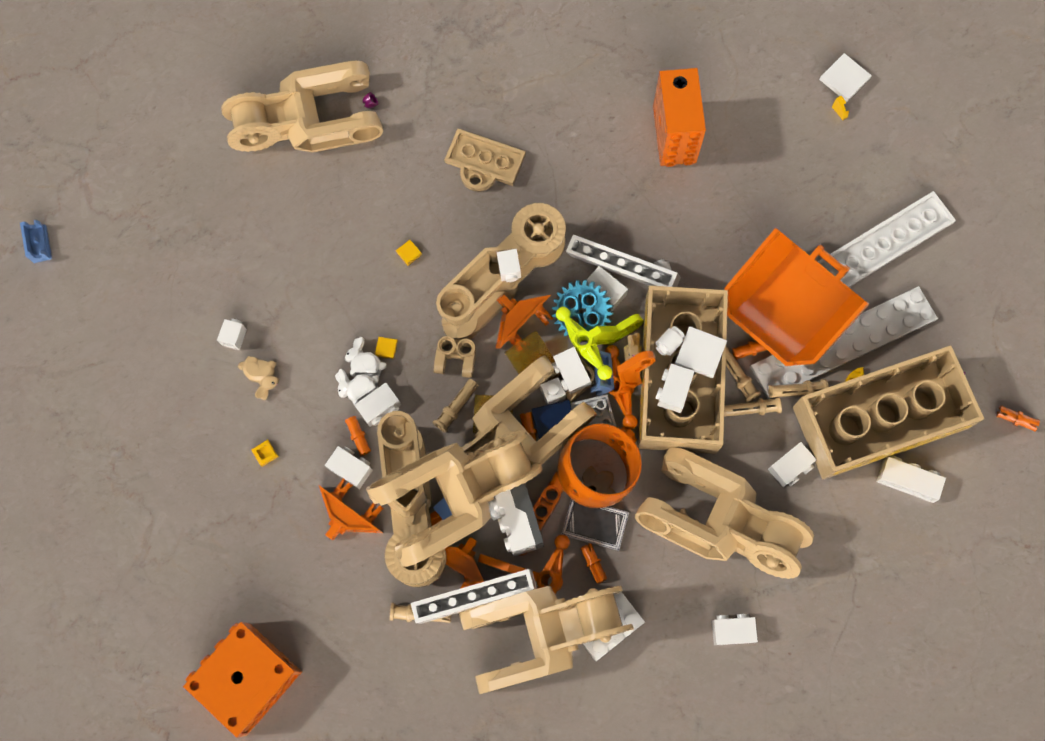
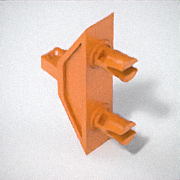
M504 294L501 295L497 301L503 307L501 309L503 314L495 349H500L509 341L521 353L523 349L520 344L524 347H527L528 344L517 334V330L534 314L545 326L549 324L546 318L549 320L554 319L543 307V303L551 295L516 301L514 298L509 300Z
M342 478L333 492L330 491V493L319 485L329 518L331 519L328 524L331 527L325 534L329 539L334 540L339 533L343 535L346 531L383 533L373 525V521L381 510L384 509L379 505L376 508L377 504L372 502L365 514L360 516L342 502V498L353 486L348 482L345 485L347 481Z
M472 537L469 538L465 545L461 543L459 547L445 548L446 565L464 576L465 581L460 589L484 582L474 559L476 552L473 549L477 544V540Z

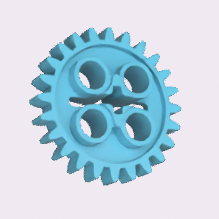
M576 280L575 286L570 282L568 283L569 289L562 287L564 293L557 292L560 299L553 300L557 303V306L552 307L553 310L557 311L562 306L567 307L571 312L570 318L577 317L579 325L587 331L592 330L596 326H607L606 322H612L608 318L609 315L614 314L609 311V308L613 307L612 304H608L611 297L605 298L607 290L600 292L601 285L594 288L595 282H591L588 285V281L584 280L581 285V282ZM588 295L594 297L592 305H589L586 301ZM570 298H574L576 301L574 308H570L568 305ZM586 308V312L579 313V309ZM592 313L596 314L598 318L595 324L589 320ZM557 320L554 324L561 325L558 330H566L564 336H568L565 323Z

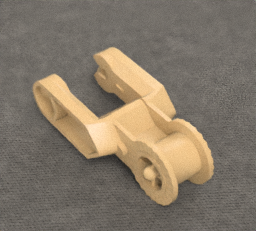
M348 61L294 71L280 82L278 93L266 95L246 92L228 98L224 101L221 110L222 115L233 122L234 129L227 136L229 146L235 150L250 152L262 150L273 146L277 141L289 139L294 149L313 153L377 139L382 135L383 127L376 112L362 111L347 118L319 123L314 97L338 92L353 93L368 88L370 75L368 65L363 61Z
M533 203L523 207L513 219L512 233L497 247L484 248L441 290L437 296L436 305L438 313L442 317V326L446 336L459 340L472 339L503 308L497 301L501 295L504 294L511 300L515 297L518 284L535 267L549 266L560 258L565 248L566 225L563 216L556 208L544 203ZM517 249L521 278L514 282L501 281L497 252Z
M545 355L529 365L489 399L474 415L472 419L478 432L474 435L475 439L461 447L466 454L474 453L477 449L495 440L497 437L525 430L510 411L554 374V367ZM585 402L580 403L537 442L526 431L528 436L521 444L530 464L540 463L542 465L577 431L585 428L597 416L596 411Z
M392 411L381 418L378 424L377 435L383 478L425 456L426 450L423 436L409 414L403 411ZM427 481L410 490L402 497L387 503L391 508L394 534L389 539L385 549V562L388 570L396 579L411 587H424L432 584L441 576L446 566L445 548L419 563L402 567L395 550V546L401 541L431 527L429 508L432 505L430 481Z
M525 430L497 437L495 440L477 449L474 453L466 454L457 443L448 445L398 469L366 488L373 503H380L381 506L402 497L410 490L434 477L443 493L452 515L428 529L406 538L395 546L396 554L402 567L419 563L482 528L491 518L489 502L494 499L495 495L518 487L541 473V464H530L521 444L528 436Z
M673 447L666 451L661 471L667 477L679 483L689 484L716 497L717 500L704 525L675 511L664 501L648 497L635 514V519L642 527L705 559L727 561L734 552L745 556L750 563L767 574L787 579L798 577L802 569L801 563L796 558L799 548L810 546L814 539L813 531L805 522L784 512L768 511L756 505V491L745 478L682 448Z
M546 586L460 612L459 617L463 630L475 629L499 621L503 622L511 617L524 614L535 656L533 660L523 663H512L509 667L475 676L479 694L573 668V651L579 650V644L599 639L607 643L610 641L611 636L633 630V624L623 626L614 594L623 591L622 586H614L604 590L601 589L600 591L591 588L587 594L566 601L565 598L558 599L551 586Z

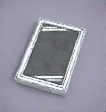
M571 499L562 534L573 539L619 551L629 512L612 507L589 508Z

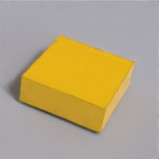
M408 240L395 250L407 266L422 255L411 240Z
M378 337L375 355L377 357L394 359L398 341L396 339Z
M269 440L251 449L261 467L279 457Z

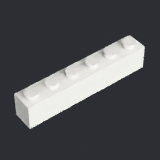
M574 234L566 250L571 257L600 266L603 269L648 286L677 287L681 279L677 272Z
M527 569L411 603L415 623L422 624L522 592L537 589L533 571Z

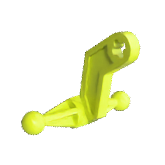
M559 307L556 311V318L565 323L570 341L577 353L598 369L597 375L601 380L610 379L613 371L611 367L603 364L597 345L614 344L638 329L644 320L639 314H634L616 326H596L592 330L587 331L570 318L571 312L567 307ZM582 341L588 342L585 345H580V342Z

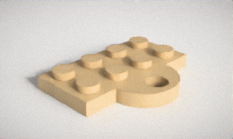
M457 129L444 161L447 164L460 168L461 180L468 189L472 191H485L495 181L513 186L526 151ZM477 177L480 179V182L474 185L470 182L472 178Z

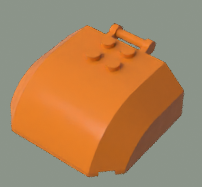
M775 228L724 288V290H728L727 316L785 366L815 364L869 306V303L840 281L851 268L847 265L844 266L824 250V246L820 244L809 255ZM820 256L839 273L834 276L815 259Z

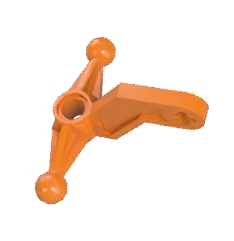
M609 345L605 352L611 353L615 388L609 393L616 399L625 416L623 418V426L632 430L638 425V420L632 415L631 395L635 387L642 383L639 372L652 365L656 358L653 351H643L620 364L617 358L619 356L618 347Z
M564 534L558 535L555 538L554 544L556 549L540 573L533 571L534 579L538 585L537 589L551 586L556 594L563 585V551L570 545L569 538ZM480 554L478 562L510 573L527 570L526 568L484 554ZM551 577V584L548 585V579Z

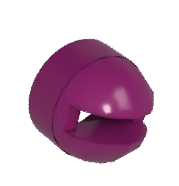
M369 92L363 97L362 102L366 108L371 109L378 105V100L373 93Z

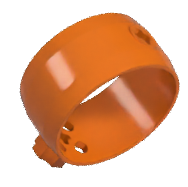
M592 424L577 431L564 445L558 459V479L565 493L578 504L589 508H605L620 502L635 487L641 473V455L635 444L637 441L635 433L630 428L622 427L619 429L609 424ZM591 439L601 441L612 447L619 454L626 468L627 479L624 490L616 494H602L586 487L578 479L571 465L570 452L572 444L581 440Z

